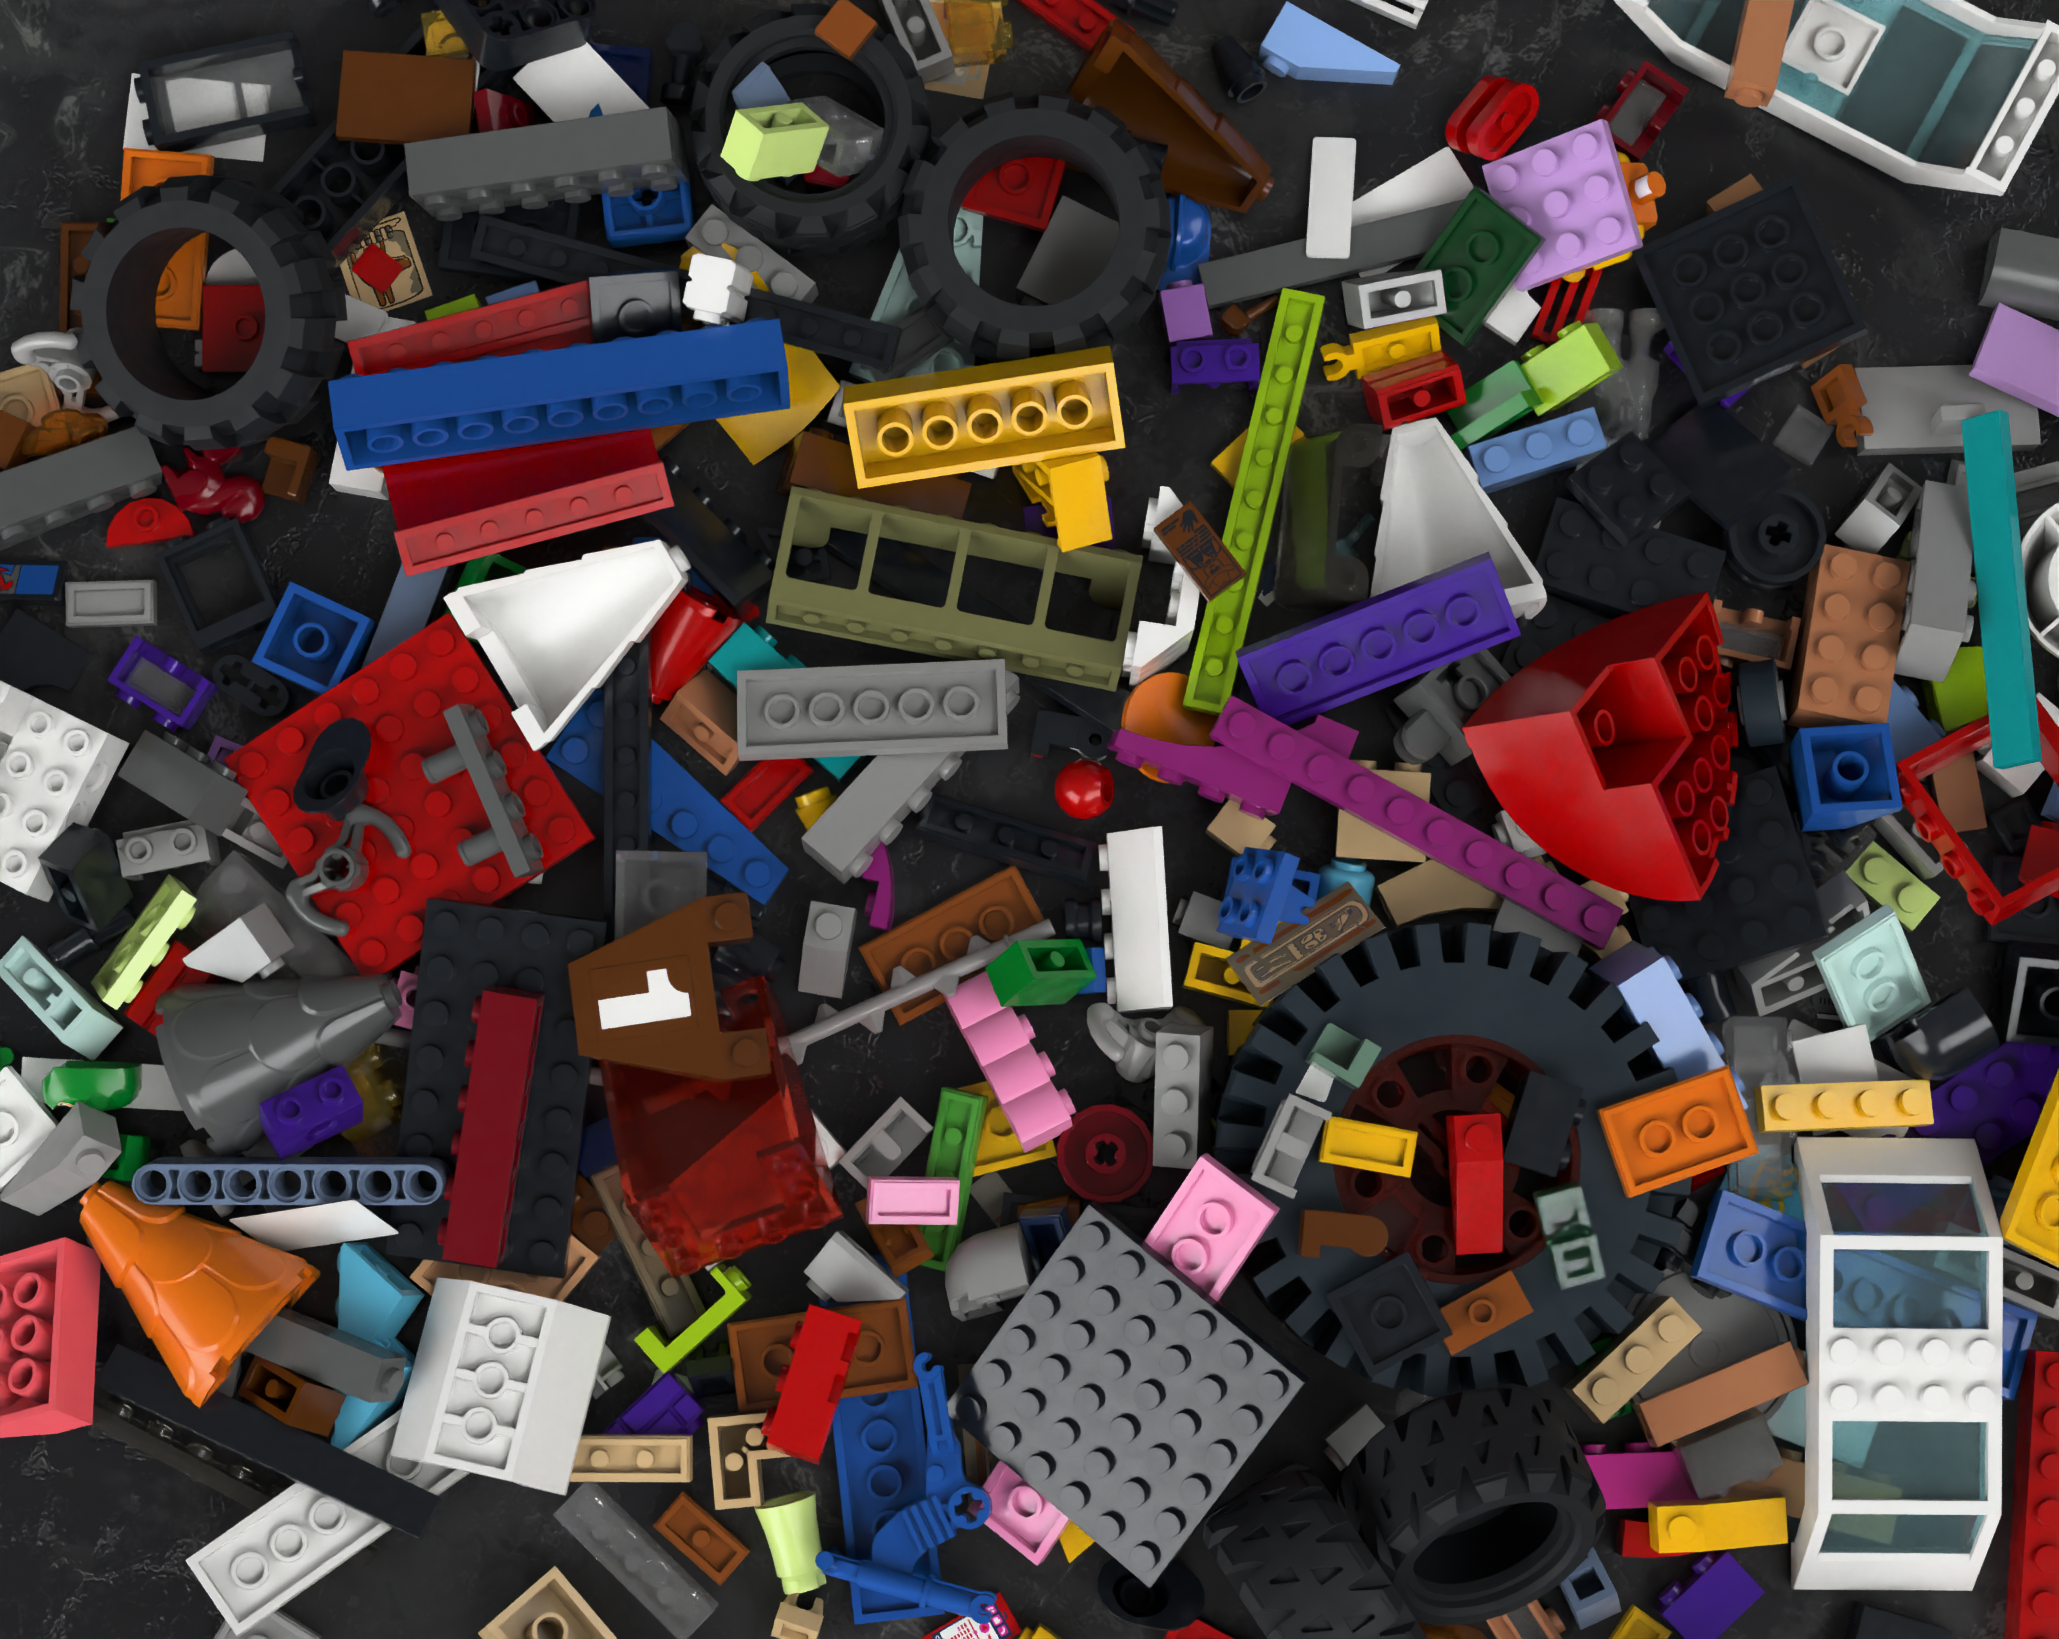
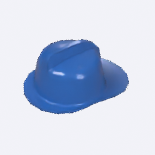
M1165 192L1170 204L1171 243L1166 273L1162 275L1157 287L1158 291L1167 290L1166 286L1168 284L1181 280H1191L1193 285H1197L1200 282L1197 270L1198 264L1209 262L1211 237L1209 213L1204 204L1196 203L1192 199L1186 198L1185 194H1177L1175 197H1172L1170 193Z

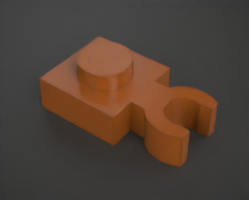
M1839 364L1811 386L1826 425H1837L1836 437L1842 447H1856L1858 445L1854 430H1856L1858 436H1871L1874 433L1870 419L1862 416L1859 410L1867 403V400L1852 364Z

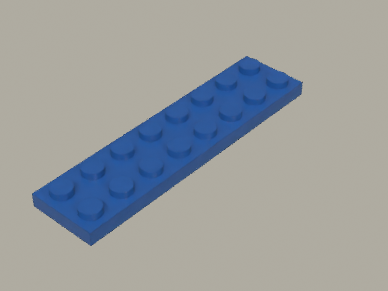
M1715 1190L1689 1276L1806 1322L1807 1230L1805 1222L1726 1190ZM1834 1249L1833 1327L1980 1328L1979 1291L1877 1250ZM2003 1301L2002 1399L2014 1401L2038 1315Z
M882 1254L872 1255L877 1262L891 1273ZM906 1272L897 1279L909 1289ZM908 1291V1293L904 1297H906L914 1356L916 1358L910 1296ZM832 1297L825 1302L819 1298V1306L823 1309L874 1302H837ZM920 1385L917 1388L849 1397L839 1401L832 1424L848 1558L863 1561V1559L872 1561V1544L879 1530L903 1507L926 1497L927 1448ZM937 1545L921 1555L916 1563L914 1573L923 1576L933 1574L935 1579L941 1580ZM850 1582L855 1625L945 1614V1610L925 1606V1609L920 1608L919 1603L862 1588L857 1583Z

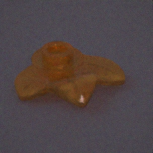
M70 408L54 410L41 418L42 426L35 428L27 435L21 450L23 454L52 455L108 436V423L104 416L98 413H81L76 409Z

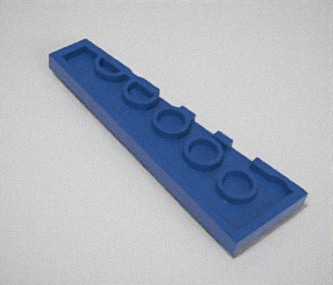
M596 688L574 715L546 758L604 797V692ZM652 739L651 830L741 891L748 892L750 897L766 906L790 869Z

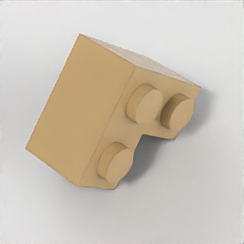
M768 1410L739 1414V1412L716 1414L707 1418L715 1510L761 1506L765 1501L761 1459L791 1457L767 1449L766 1442L768 1436L762 1435L761 1430Z

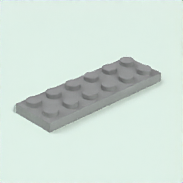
M1005 659L737 671V746L739 761L1008 749Z

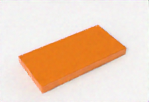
M124 148L120 201L143 186L157 187L163 185L170 177L213 176L215 157L208 154ZM209 232L202 233L185 243L173 255L165 267L156 294L155 320L157 328L202 331L203 285H206Z

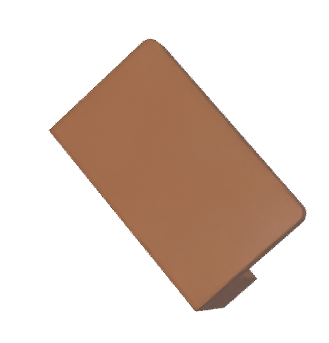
M703 670L677 691L660 717V720L727 776L740 762L737 746V695L708 670Z

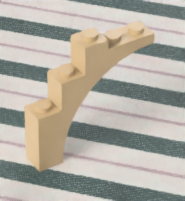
M1541 855L1532 859L1558 873L1554 864L1551 861L1545 863ZM1433 859L1374 888V892L1393 928L1425 916L1456 911L1497 913L1502 901V897ZM1593 880L1580 885L1623 909L1622 915L1629 912L1625 904L1629 901L1628 893L1612 889ZM1616 925L1605 949L1597 950L1585 942H1582L1580 949L1597 963L1632 941L1623 925L1618 927Z

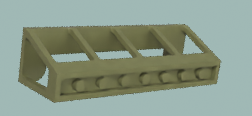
M792 486L769 595L766 623L957 661L1005 659L1007 671L1115 692L1122 670L1143 556L1131 554L1122 549L1111 550L1091 545L1062 552L1057 545V539L1045 537L1036 532H1020L1000 528L991 523L980 524L955 519L946 514L935 515L911 510L901 505L890 506L870 502L861 497H845L825 493L816 488ZM831 527L868 534L857 588L850 590L788 577L786 571L792 545L806 548L822 547L829 540ZM879 537L956 552L947 600L943 607L875 595L869 592ZM967 554L1044 569L1034 622L1032 624L1026 625L961 612L957 609ZM1055 572L1091 579L1089 587L1090 598L1101 606L1120 610L1117 634L1114 641L1051 630L1045 626Z

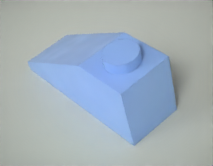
M1287 1L1262 42L1258 59L1264 61L1263 66L1271 73L1279 77H1285L1287 74L1297 80L1393 85L1401 66Z

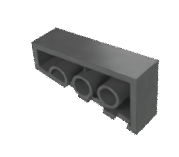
M135 426L0 472V551L88 514L107 510L115 503L129 497L137 499L157 490L156 486L162 484V470L148 436L141 434Z

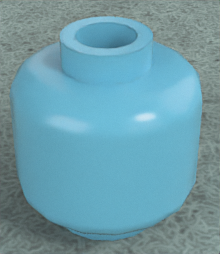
M1333 857L1331 863L1323 865L1318 871L1321 877L1316 901L1349 881L1366 904L1371 907L1375 877L1370 871L1366 870L1367 864L1365 862L1351 858Z

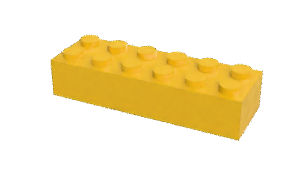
M1110 346L843 387V406L858 489L1126 448Z

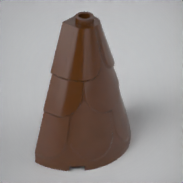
M1117 17L1114 20L1112 19L1086 55L1066 93L1073 94L1074 101L1091 108H1095L1098 105L1102 106L1125 122L1126 130L1132 131V136L1163 145L1168 144V151L1161 172V181L1164 191L1170 193L1172 197H1175L1177 194H1185L1186 198L1192 199L1196 203L1247 213L1256 199L1262 202L1270 192L1275 180L1269 176L1271 166L1224 113H1216L1185 77L1180 76L1145 39L1136 34L1124 21ZM1067 162L1066 168L1084 172Z

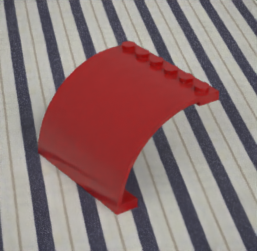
M588 280L570 283L347 341L355 373L368 376L386 373L394 368L411 370L431 367L435 363L444 361L452 363L476 361L478 358L487 355L498 357L519 355L530 349L548 351L566 348L574 343H587L591 345ZM650 428L382 466L397 530H394V535L406 577L674 506L663 461L659 460Z

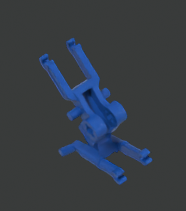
M923 1352L915 1358L913 1369L919 1380L928 1432L926 1497L903 1507L879 1530L872 1544V1561L866 1559L858 1561L844 1557L840 1547L830 1546L826 1551L817 1554L815 1562L825 1575L857 1583L862 1588L919 1603L920 1608L925 1609V1606H930L970 1617L979 1624H988L993 1614L990 1610H983L981 1604L994 1605L997 1600V1595L989 1590L980 1592L937 1580L933 1574L923 1576L914 1573L918 1559L928 1549L955 1537L958 1534L956 1529L959 1527L974 1529L981 1526L989 1518L992 1511V1499L989 1493L983 1487L971 1483L964 1474L961 1444L955 1434L953 1419L949 1416L947 1403L949 1397L944 1376L945 1368L942 1365H935L931 1371H927L926 1363L932 1359V1354ZM970 1492L974 1500L982 1499L984 1508L977 1512V1519L970 1520L967 1513L959 1514L957 1506L965 1500L964 1494Z

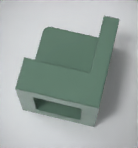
M1329 1023L1324 1027L1305 1062L1354 1090L1361 1086L1382 1047L1368 1039L1360 1040L1333 1023Z

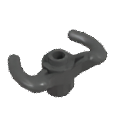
M361 804L354 811L346 814L340 838L333 846L326 848L323 856L316 861L313 872L291 880L287 887L286 900L295 914L306 924L322 933L345 937L350 931V926L346 921L322 914L310 905L309 899L310 896L329 889L342 892L354 891L365 883L369 874L368 860L361 852L365 826L373 825L379 829L390 841L399 858L405 859L411 855L412 848L404 831L397 823L379 809L365 804ZM348 861L349 865L346 868H350L348 875L343 877L340 873V866L343 862Z

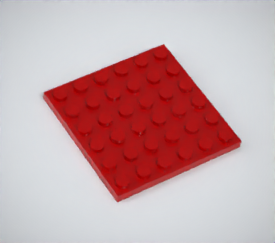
M450 612L224 758L228 767L237 773L235 778L239 784L249 790L246 795L298 877H303L313 872L316 861L323 856L326 848L333 846L340 838L344 822L333 821L323 813L308 814L299 810L294 802L293 790L303 771L312 746L318 736L330 724L340 719L355 718L362 721L369 729L372 744L364 767L369 780V791L362 804L379 809L397 823L404 831L412 848L411 855L405 859L399 858L386 836L375 826L367 825L364 830L361 851L368 860L369 874L365 883L354 891L342 892L329 889L311 896L322 914L346 921L349 924V933L345 937H336L360 974L387 975L421 952L428 898L436 897L494 905L596 839L541 751H533L511 714L515 710L468 637L465 636L454 615ZM457 704L474 705L475 710L479 709L485 716L490 730L489 734H487L493 751L496 750L500 753L507 767L508 773L504 776L511 792H515L524 805L526 815L522 817L529 834L533 833L542 846L544 856L541 858V862L545 869L532 876L515 878L504 852H500L472 866L465 865L459 855L457 843L490 828L491 822L468 769L432 784L426 778L421 766L422 760L455 745L454 737L443 711ZM348 861L343 862L340 866V873L343 877H346L350 868H346L349 865Z

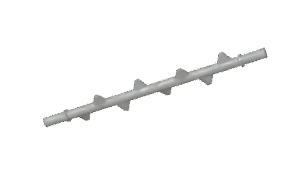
M1048 918L1010 936L1005 934L1003 939L992 944L978 935L970 938L967 955L919 977H915L903 967L898 966L893 969L890 990L840 1012L826 1003L821 1004L818 1007L814 1024L768 1044L770 1062L783 1057L793 1065L798 1066L803 1063L808 1045L857 1023L862 1024L874 1034H878L883 1030L886 1010L933 989H936L948 998L956 995L960 977L989 965L1017 940H1045L1056 935L1053 925ZM686 1077L682 1079V1083L644 1099L643 1103L648 1114L651 1116L689 1098L694 1100L696 1095L705 1091H709L722 1102L730 1100L733 1082L716 1083L696 1078L688 1079Z

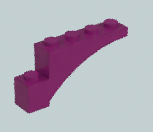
M1319 714L1310 717L1306 726L1297 730L1348 759L1359 733L1355 729ZM1121 728L1113 732L1107 749L1117 752L1115 759L1125 765L1140 769L1143 763L1158 770L1156 775L1158 778L1178 786H1182L1183 780L1200 787L1198 790L1199 795L1218 803H1223L1224 798L1241 804L1239 807L1240 812L1259 820H1264L1265 815L1273 816L1280 813L1292 783L1226 746L1180 745L1150 739Z

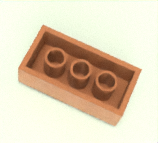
M1825 544L1823 555L1808 575L1785 725L1798 728L1887 723L1910 561Z

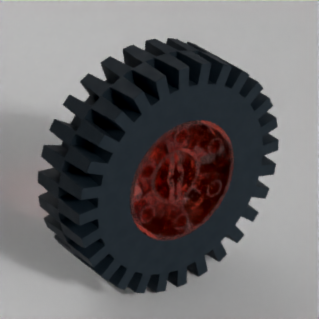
M1468 922L1457 925H1439V923L1415 925L1363 940L1341 956L1339 953H1336L1313 968L1315 970L1314 973L1297 984H1293L1274 1002L1270 1003L1268 1007L1263 1008V1011L1252 1023L1254 1028L1244 1045L1237 1048L1226 1068L1231 1073L1224 1093L1216 1098L1212 1116L1213 1120L1217 1122L1215 1145L1210 1147V1156L1280 1208L1240 1270L1251 1281L1256 1289L1254 1294L1268 1311L1278 1317L1290 1329L1289 1331L1344 1369L1347 1368L1372 1382L1392 1389L1395 1386L1407 1388L1424 1396L1443 1397L1447 1395V1392L1498 1388L1499 1386L1511 1383L1531 1387L1550 1380L1547 1369L1559 1363L1577 1366L1596 1354L1590 1343L1601 1333L1620 1334L1635 1318L1626 1309L1637 1293L1653 1294L1664 1276L1663 1272L1653 1267L1661 1247L1678 1246L1684 1224L1672 1219L1671 1215L1675 1197L1691 1194L1692 1176L1637 1196L1626 1198L1596 1112L1597 1109L1678 1082L1675 1070L1672 1067L1664 1069L1661 1065L1656 1067L1651 1065L1649 1060L1652 1058L1647 1049L1660 1040L1647 1021L1642 1025L1637 1023L1632 1025L1631 1022L1626 1024L1618 1012L1625 999L1615 984L1612 982L1595 981L1584 972L1588 965L1587 962L1570 952H1552L1541 947V938L1521 931L1502 933L1491 930V925ZM1333 1023L1360 1040L1368 1039L1382 1047L1358 1089L1352 1090L1334 1079L1325 1102L1295 1093L1310 1067V1064L1306 1063L1305 1060L1327 1024ZM1446 1049V1090L1431 1092L1417 1098L1397 1062L1421 1052ZM1474 1056L1481 1058L1487 1067L1485 1077L1478 1083L1472 1082L1465 1073L1467 1061ZM1503 1068L1513 1075L1518 1082H1520L1523 1071H1533L1584 1088L1581 1099L1586 1100L1584 1115L1579 1126L1572 1125L1567 1143L1572 1144L1569 1162L1564 1171L1558 1169L1556 1177L1546 1176L1545 1185L1537 1206L1512 1192L1520 1167L1503 1162V1250L1475 1262L1455 1265L1452 1203L1435 1204L1416 1190L1410 1178L1375 1171L1371 1172L1376 1176L1377 1187L1371 1195L1363 1197L1357 1193L1354 1182L1356 1176L1364 1171V1169L1317 1161L1324 1120L1293 1187L1297 1190L1294 1199L1251 1180L1253 1173L1249 1171L1281 1100H1286L1289 1093L1332 1112L1331 1116L1349 1119L1354 1107L1357 1106L1391 1125L1390 1127L1418 1132L1415 1152L1420 1156L1423 1168L1429 1174L1441 1177L1450 1186L1449 1166L1442 1165L1446 1158L1441 1150H1448L1447 1131L1431 1115L1445 1110H1452L1462 1115L1500 1113L1503 1136L1508 1119L1498 1107L1487 1100ZM1385 1081L1393 1082L1399 1089L1398 1101L1395 1105L1388 1108L1383 1106L1377 1098L1378 1087ZM1394 1195L1397 1201L1415 1216L1395 1252L1385 1247L1381 1253L1365 1257L1352 1252L1349 1248L1321 1245L1320 1258L1297 1255L1301 1208L1361 1214ZM1523 1210L1529 1216V1220L1515 1236L1509 1228V1220L1513 1213ZM1430 1235L1439 1237L1443 1246L1441 1255L1433 1261L1425 1260L1420 1250L1422 1241ZM1409 1250L1439 1307L1511 1270L1530 1303L1533 1312L1453 1356L1450 1355L1443 1340L1370 1378L1326 1293Z

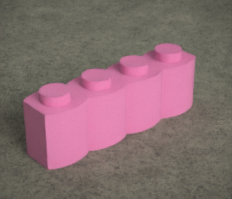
M985 971L959 984L956 995L948 998L944 995L946 1004L1024 1152L1026 1153L1061 1135L1063 1131L1072 1127L1070 1115L1076 1113V1109L1065 1088L1057 1091L1051 1082L1050 1077L1056 1075L1045 1051L1037 1054L1030 1043V1040L1036 1038L1029 1020L1025 1014L1017 1017L1011 1006L1001 1007L987 972Z

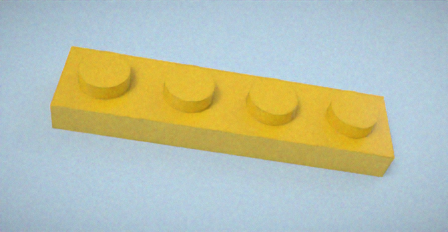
M1925 1079L1763 1085L1754 1088L1759 1133L1920 1127L1934 1124L1930 1082Z

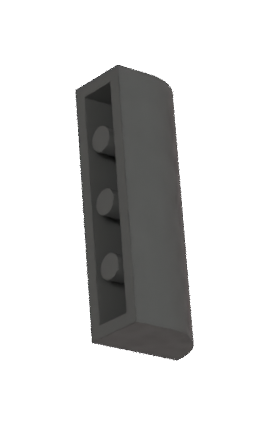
M2001 227L1989 241L1978 305L1996 308L1999 303H2002L2026 315L2059 321V238Z

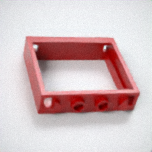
M2036 697L2042 755L2040 763L2059 787V727ZM1989 714L1896 763V771L1902 807L1906 806L1914 817L1918 833L1924 841L1931 842L1939 852L1942 865L1947 874L1953 879L1957 878L1964 887L1972 909L1978 915H1984L1989 924L1993 926L2059 890V867L2002 897L1919 781L1990 743Z

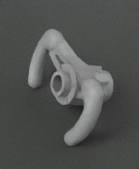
M72 328L66 333L58 331L36 332L24 335L12 343L11 352L17 362L41 367L49 374L56 386L61 389L64 394V402L61 409L63 416L75 424L96 425L120 418L109 405L94 409L84 406L87 389L91 387L97 368L84 369L76 348L78 340L75 335L83 333V328Z
M1107 1003L1092 1004L1087 1010V1025L1092 1038L1098 1047L1111 1060L1115 1061L1117 1072L1126 1080L1135 1083L1145 1082L1155 1074L1157 1031L1169 1023L1206 1026L1193 1009L1184 1006L1174 1007L1163 1019L1126 1018Z

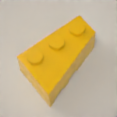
M1094 452L1012 465L1014 475L1032 504L1041 502L1047 513L1042 514V520L1046 527H1057V545L1062 552L1113 539L1104 482L1109 480V471L1102 455Z

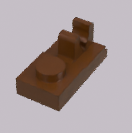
M579 1172L572 1232L589 1249L599 1255L617 1238V1234L593 1185Z

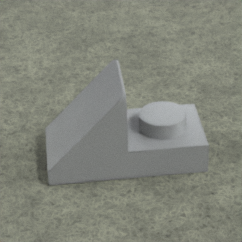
M244 797L222 836L284 869L288 859L251 801Z

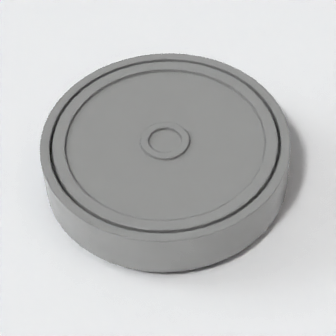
M1667 1268L1660 1270L1664 1273V1276L1654 1293H1637L1626 1307L1635 1318L1622 1331L1659 1296H1672L1700 1326L1702 1331L1630 1399V1404L1632 1406L1636 1402L1777 1343L1790 1341L1793 1348L1798 1347L1791 1317L1736 1294L1719 1299L1717 1296L1714 1299L1706 1298L1691 1286L1693 1278L1680 1268L1677 1272ZM1613 1334V1337H1612L1613 1340H1614L1619 1334ZM1789 1392L1679 1439L1696 1442H1722L1742 1437L1753 1432L1773 1417L1786 1400Z

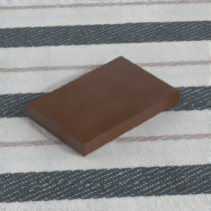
M343 50L336 138L339 141L404 145V143L471 134L474 110L473 92H475L477 76L476 60Z

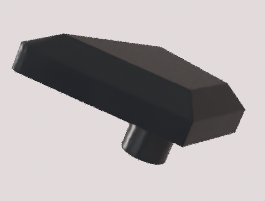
M758 526L757 531L776 564L783 529ZM792 545L786 575L790 578L809 582L831 579L825 545L818 548Z

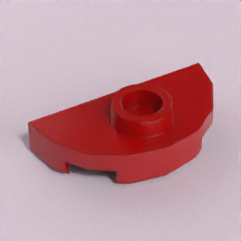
M143 498L128 503L114 516L107 531L106 547L115 549L168 542L184 535H189L192 538L196 534L191 520L182 511L180 512L177 506L163 499Z

